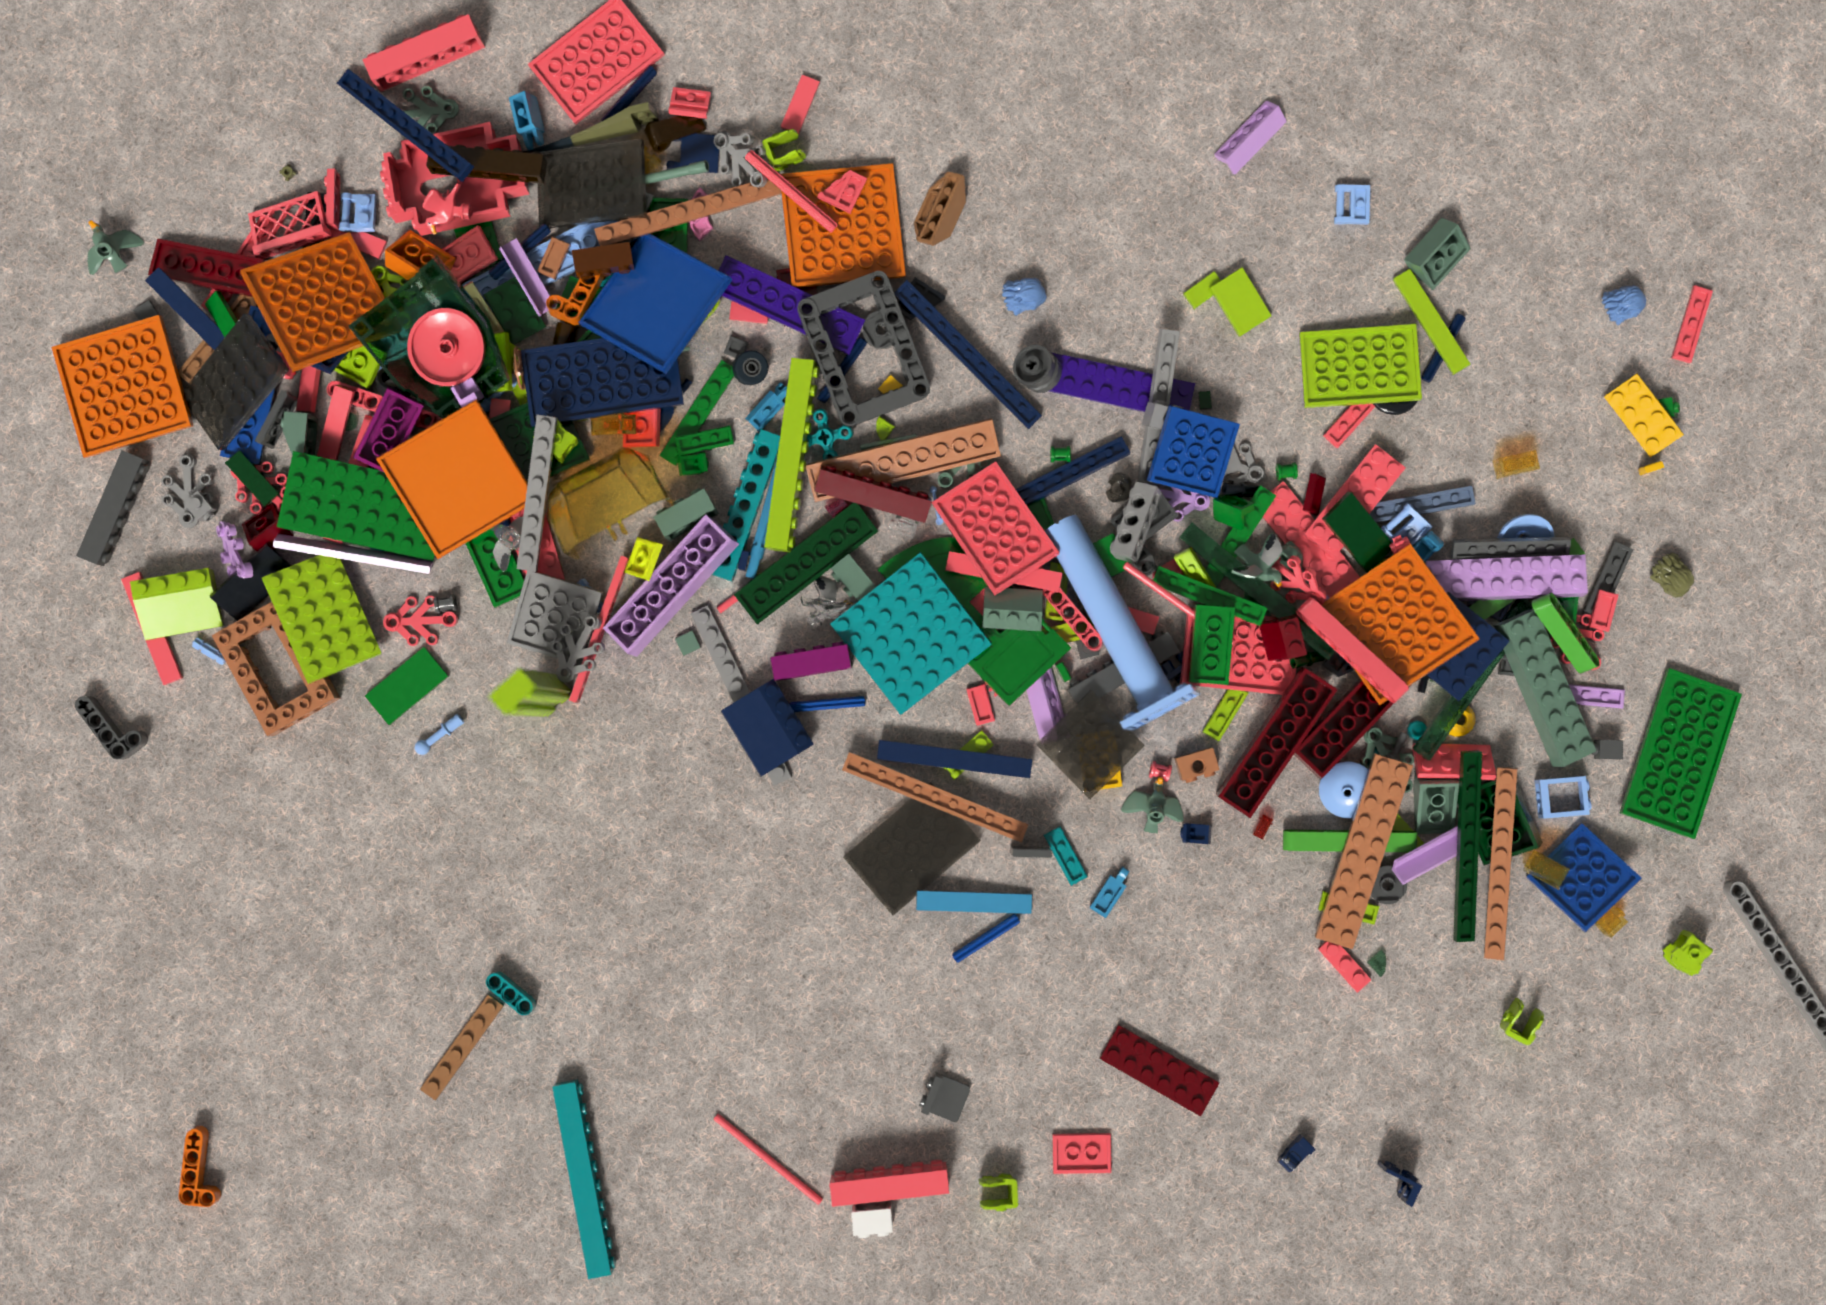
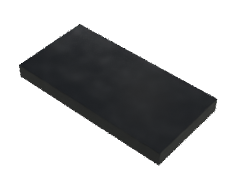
M267 543L245 562H250L252 565L253 576L251 578L243 579L238 577L236 571L209 595L215 603L237 621L245 617L269 595L262 577L292 566Z

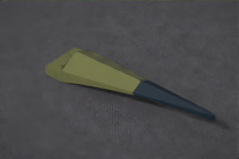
M648 102L629 106L581 132L532 150L523 151V153L539 152L543 154L640 131L641 124L647 125L649 122L659 121L658 113Z

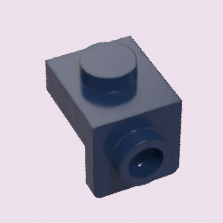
M1184 823L1180 831L1182 842L1211 844L1212 825Z

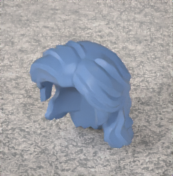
M1037 278L1008 280L1003 285L1004 289H1002V296L1006 297L1004 303H1007V310L1013 311L1015 316H1018V314L1025 310H1036L1047 298L1041 281Z
M1635 285L1622 286L1610 292L1605 291L1602 297V304L1605 305L1604 308L1609 309L1606 312L1609 314V320L1616 321V325H1620L1627 319L1637 317L1646 306L1644 293Z

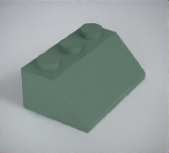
M1441 217L1405 257L1404 261L1413 274L1431 290H1434L1471 248L1459 225Z
M698 488L690 493L691 496L688 498H680L673 502L672 507L668 509L664 507L656 512L657 515L654 516V519L669 542L693 529L705 515L713 518L719 514L705 489L700 490Z
M985 586L983 628L1041 631L1043 590L1006 588L994 596L989 587Z

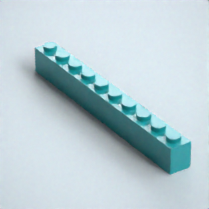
M578 1079L556 1083L552 1088L588 1280L612 1275L614 1268H616V1260L614 1256L611 1257L612 1239L607 1236L606 1231L609 1229L608 1219L604 1218L605 1202L604 1199H600L599 1191H602L600 1179L597 1180L596 1178L598 1164L596 1160L593 1161L594 1143L589 1140L588 1135L591 1133L590 1123L586 1122L585 1119L587 1106L586 1103H582L581 1095H584L582 1083L579 1084Z

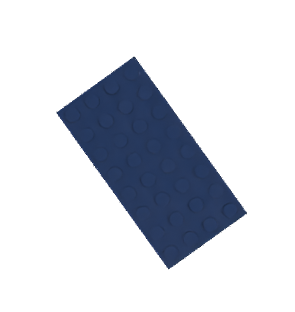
M604 338L520 350L532 427H535L537 415L557 417L560 423L684 405L678 358L667 374Z

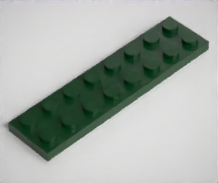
M852 502L792 548L791 552L784 554L734 593V596L758 625L832 568L847 554H850L875 535L878 530L857 503Z

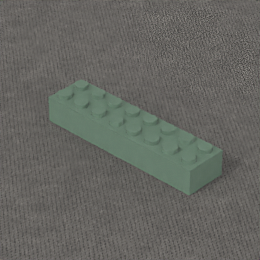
M1534 609L1525 610L1493 625L1499 633L1509 640V643L1503 650L1552 766L1565 767L1596 752V748L1544 624Z

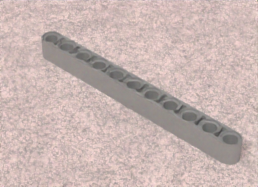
M1727 881L1723 886L1724 894L1826 1052L1825 1008L1747 886L1739 881ZM1736 885L1737 892L1733 894L1732 888ZM1747 902L1748 907L1744 911L1743 904ZM1757 918L1758 925L1754 927L1753 922ZM1766 935L1769 936V940L1767 943L1764 942V937ZM1779 951V958L1776 960L1775 953ZM1789 967L1790 973L1786 976L1785 971ZM1800 984V991L1796 992V986ZM1808 1001L1811 1002V1006L1809 1009H1807L1806 1007ZM1821 1017V1024L1817 1025V1020Z

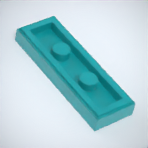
M1061 826L1044 834L1070 886L1087 878L1088 876Z

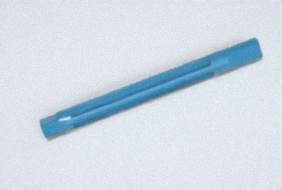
M776 463L750 552L751 558L746 577L751 579L756 577L760 560L763 559L765 552L764 545Z

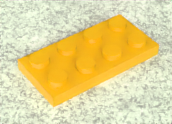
M1638 373L1604 396L1650 458L1684 435Z

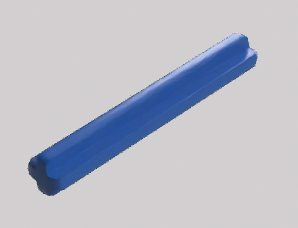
M856 696L790 702V706L794 712L865 706V697Z
M1013 914L952 954L954 960L959 963L1018 925L1020 920L1017 915Z

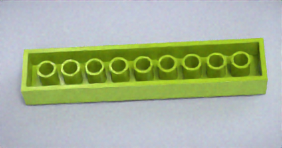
M519 668L488 697L504 715L549 717L556 711L554 707L557 704H563L570 698L569 693L572 691L564 682L558 679L557 674Z

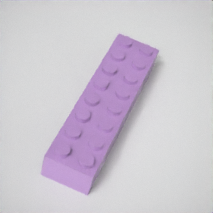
M705 515L652 573L650 581L646 580L603 629L627 654L637 657L735 550L739 543L715 519Z
M1585 555L1425 562L1445 592H1450L1460 601L1535 599L1549 593H1553L1556 598L1583 597L1588 593Z

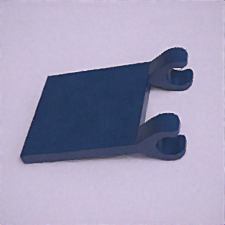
M692 134L673 140L681 141L680 162L667 161V170L707 160L709 172L704 173H718L719 149L714 145V137L716 135Z

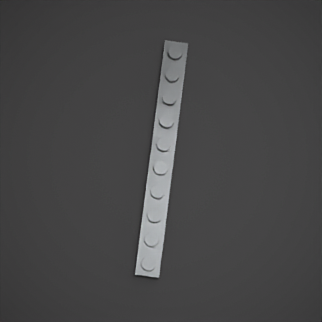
M707 605L691 613L733 702H736L749 694L750 690L709 606ZM785 763L768 772L774 786L791 778Z

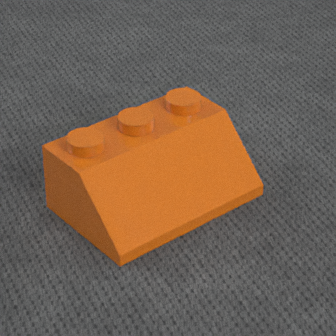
M412 230L406 232L385 249V266L430 295L444 284L456 261L455 257Z

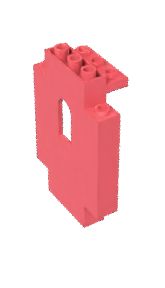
M491 122L433 134L448 146L463 145L468 148L479 146L490 150L500 148L511 152L512 150L522 151L516 134L496 138ZM409 140L401 141L402 148L399 149L401 159L396 160L391 152L383 153L384 161L381 163L383 171H380L382 181L385 182L383 193L385 199L388 200L386 211L395 223L411 220L414 230H417L421 236L433 234L425 222L428 217L435 215V213L423 208L422 205L426 196L422 194L421 186L428 180L450 175L431 174L426 166L428 155ZM466 177L463 182L457 179V182L462 185L456 194V205L461 206L462 203L470 204L472 208L471 220L463 221L459 216H456L450 224L436 225V232L511 217L507 199L529 195L528 183Z

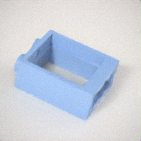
M1586 776L1534 780L1538 818L1590 815L1591 801L1588 799L1587 792L1590 786ZM1578 782L1581 810L1551 812L1548 784Z

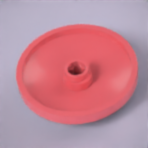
M439 308L427 312L415 322L408 337L407 350L413 368L423 379L439 386H455L469 378H473L480 370L485 358L486 344L481 328L469 315L451 308Z

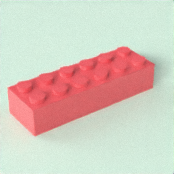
M468 14L460 15L449 23H441L435 29L422 31L420 35L414 38H406L400 44L387 46L383 51L371 53L362 60L371 81L382 92L483 49L485 46L476 25Z
M938 1159L930 1161L931 1164L924 1165L923 1162H913L911 1166L904 1167L903 1164H895L889 1169H884V1166L873 1167L871 1171H865V1168L854 1169V1173H846L845 1170L836 1171L830 1178L832 1207L949 1194L946 1162Z

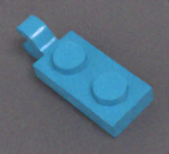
M780 382L775 388V393L770 390L745 418L757 431L760 432L785 405L782 400L786 397L787 386Z
M1121 867L1115 878L1110 875L1089 908L1107 918L1127 887L1122 882L1129 871Z

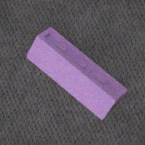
M1266 100L1214 154L1219 161L1228 165L1234 175L1286 123L1280 107Z
M516 238L499 247L538 316L547 312L546 301L550 294L518 239Z
M1050 668L1026 690L1041 744L1070 737L1053 672Z
M1458 826L1394 860L1392 871L1402 885L1457 856Z

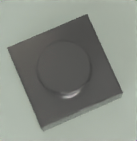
M1095 637L1089 640L1091 647L1097 646ZM1081 640L1076 641L1080 660L1099 655V651L1089 650Z

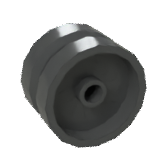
M1029 345L1017 354L1013 363V372L1016 379L1029 390L1035 393H1045L1052 390L1058 384L1062 375V366L1057 357L1045 347Z

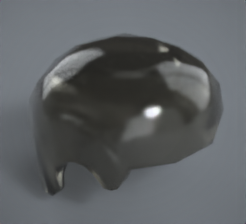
M1122 472L1113 474L1111 480L1108 481L1111 488L1106 491V495L1112 503L1126 501L1129 498L1132 481L1128 475Z

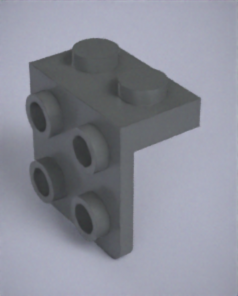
M935 1072L934 1077L930 1076L926 1088H929L927 1095H923L919 1104L921 1106V1113L926 1115L933 1113L952 1122H957L969 1095L970 1087Z

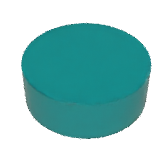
M1412 721L1407 727V733L1412 739H1423L1427 734V726L1422 721Z

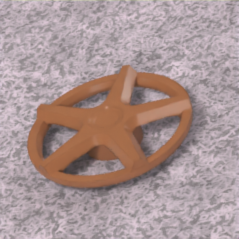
M516 346L513 351L514 372L519 388L525 390L521 351Z

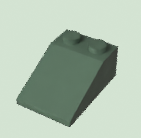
M284 411V416L281 418V427L283 428V433L291 453L293 454V451L315 456L318 419L308 413Z
M1415 773L1413 793L1415 831L1417 834H1442L1455 828L1459 791L1457 779L1417 778Z

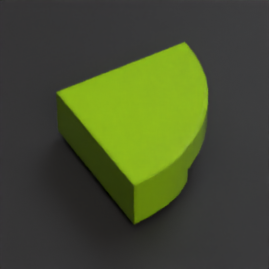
M879 416L876 422V431L881 441L886 440L895 426Z

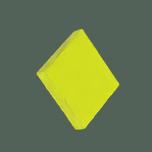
M637 537L624 573L650 581L663 545Z

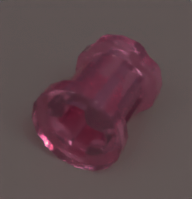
M837 498L830 505H825L824 507L833 518L848 505L843 499Z

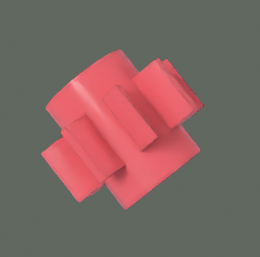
M1401 535L1392 538L1394 543L1389 546L1395 555L1411 543L1407 536L1402 538Z

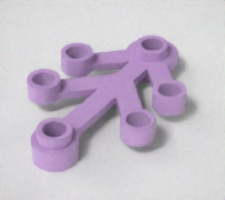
M1171 487L1173 491L1159 489L1165 498L1171 499L1168 502L1172 507L1182 501L1190 503L1183 509L1176 510V512L1181 514L1179 520L1174 519L1176 522L1183 520L1184 516L1193 510L1203 511L1207 509L1210 504V498L1207 495L1190 492L1191 495H1187L1181 489ZM1198 498H1203L1204 503L1202 505L1197 503Z
M220 521L216 527V532L223 542L224 552L220 554L221 562L223 564L231 563V566L227 567L228 576L230 577L237 571L238 577L243 579L251 578L253 576L251 563H243L237 551L243 549L242 538H233L231 540V537L236 536L237 533L235 525Z

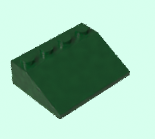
M1496 778L1495 780H1487L1481 783L1478 853L1483 865L1491 864ZM1518 782L1516 786L1512 856L1537 849L1543 843Z

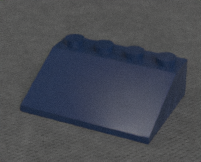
M774 679L721 710V713L760 777L814 745Z

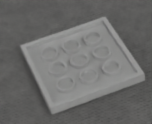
M527 571L507 643L558 658L551 645L554 641H562L565 645L564 653L568 661L570 653L565 635L561 634L560 627L563 624L572 625L574 640L577 643L585 628V618L588 615L597 614L603 592L540 572ZM593 619L589 620L591 626L594 624ZM566 626L564 630L568 633L569 628ZM588 638V640H587V642H586V644H585V646H584L583 649H586V648H587L589 638ZM557 643V645H556V649H557V650L560 649V644H559V643ZM583 658L578 659L576 664L581 665Z

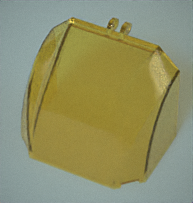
M622 447L557 482L549 494L547 515L564 554L578 560L580 557L574 547L605 529H608L612 539L616 541L618 538L616 532L611 527L612 525L618 523L621 532L627 535L628 531L622 522L623 519L653 503L665 499L673 506L675 500L651 456L628 447Z

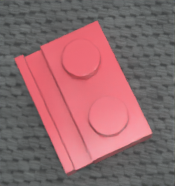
M673 87L669 114L707 119L711 92Z

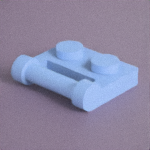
M1335 185L1337 198L1334 224L1368 225L1370 223V185ZM1344 192H1350L1349 217L1344 216Z
M342 193V220L339 223V230L342 232H375L376 195ZM351 203H355L354 223H349Z
M1407 502L1403 506L1404 509L1386 526L1383 525L1381 529L1392 543H1394L1392 538L1401 535L1402 538L1407 536L1413 546L1432 528V525ZM1411 514L1413 517L1401 529H1399L1395 534H1393L1391 530H1393L1405 517Z

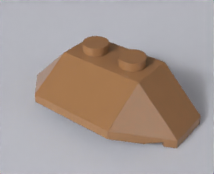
M946 172L944 177L929 188L914 221L916 240L918 242L934 246L951 236L966 203L965 179L963 175Z

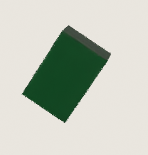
M1210 391L1198 392L1199 408L1211 409Z

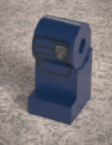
M1299 1134L1278 1157L1277 1162L1288 1172H1292L1316 1149Z

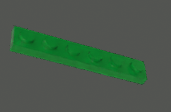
M723 360L720 361L659 455L674 466L678 465L674 437L700 431L734 378L732 366Z
M1261 485L1250 499V502L1255 503V510L1244 515V529L1239 530L1232 527L1205 568L1216 588L1236 559L1237 555L1234 552L1242 544L1245 545L1276 497L1275 494Z
M1158 566L1153 581L1167 591L1203 605L1235 607L1234 617L1257 626H1261L1268 609L1161 566Z

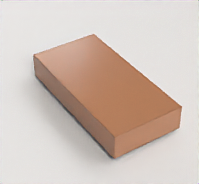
M552 237L537 272L556 280L571 245Z

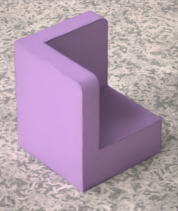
M469 378L463 383L451 387L462 408L476 399L479 401L484 398L474 378Z

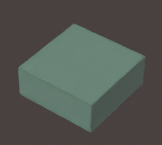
M693 631L675 638L683 656L701 648Z

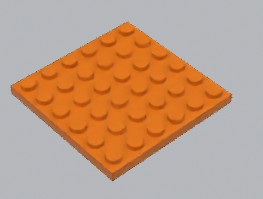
M893 163L781 174L838 224L833 232H829L781 191L792 286L802 288L843 284L875 271H883L888 276V279L906 277ZM849 170L867 178L866 184L851 214L817 198L821 191L826 190ZM876 277V278L873 279V281H874V280H883V279L880 278V277Z
M350 232L240 270L248 289L292 372L395 335L402 330Z
M161 315L51 347L84 458L194 426Z
M1411 544L1321 605L1401 678L1408 687L1480 639ZM1356 671L1379 705L1388 700Z

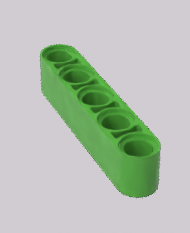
M1549 593L1534 599L1532 607L1576 671L1582 674L1599 667L1600 663L1596 653L1555 595Z

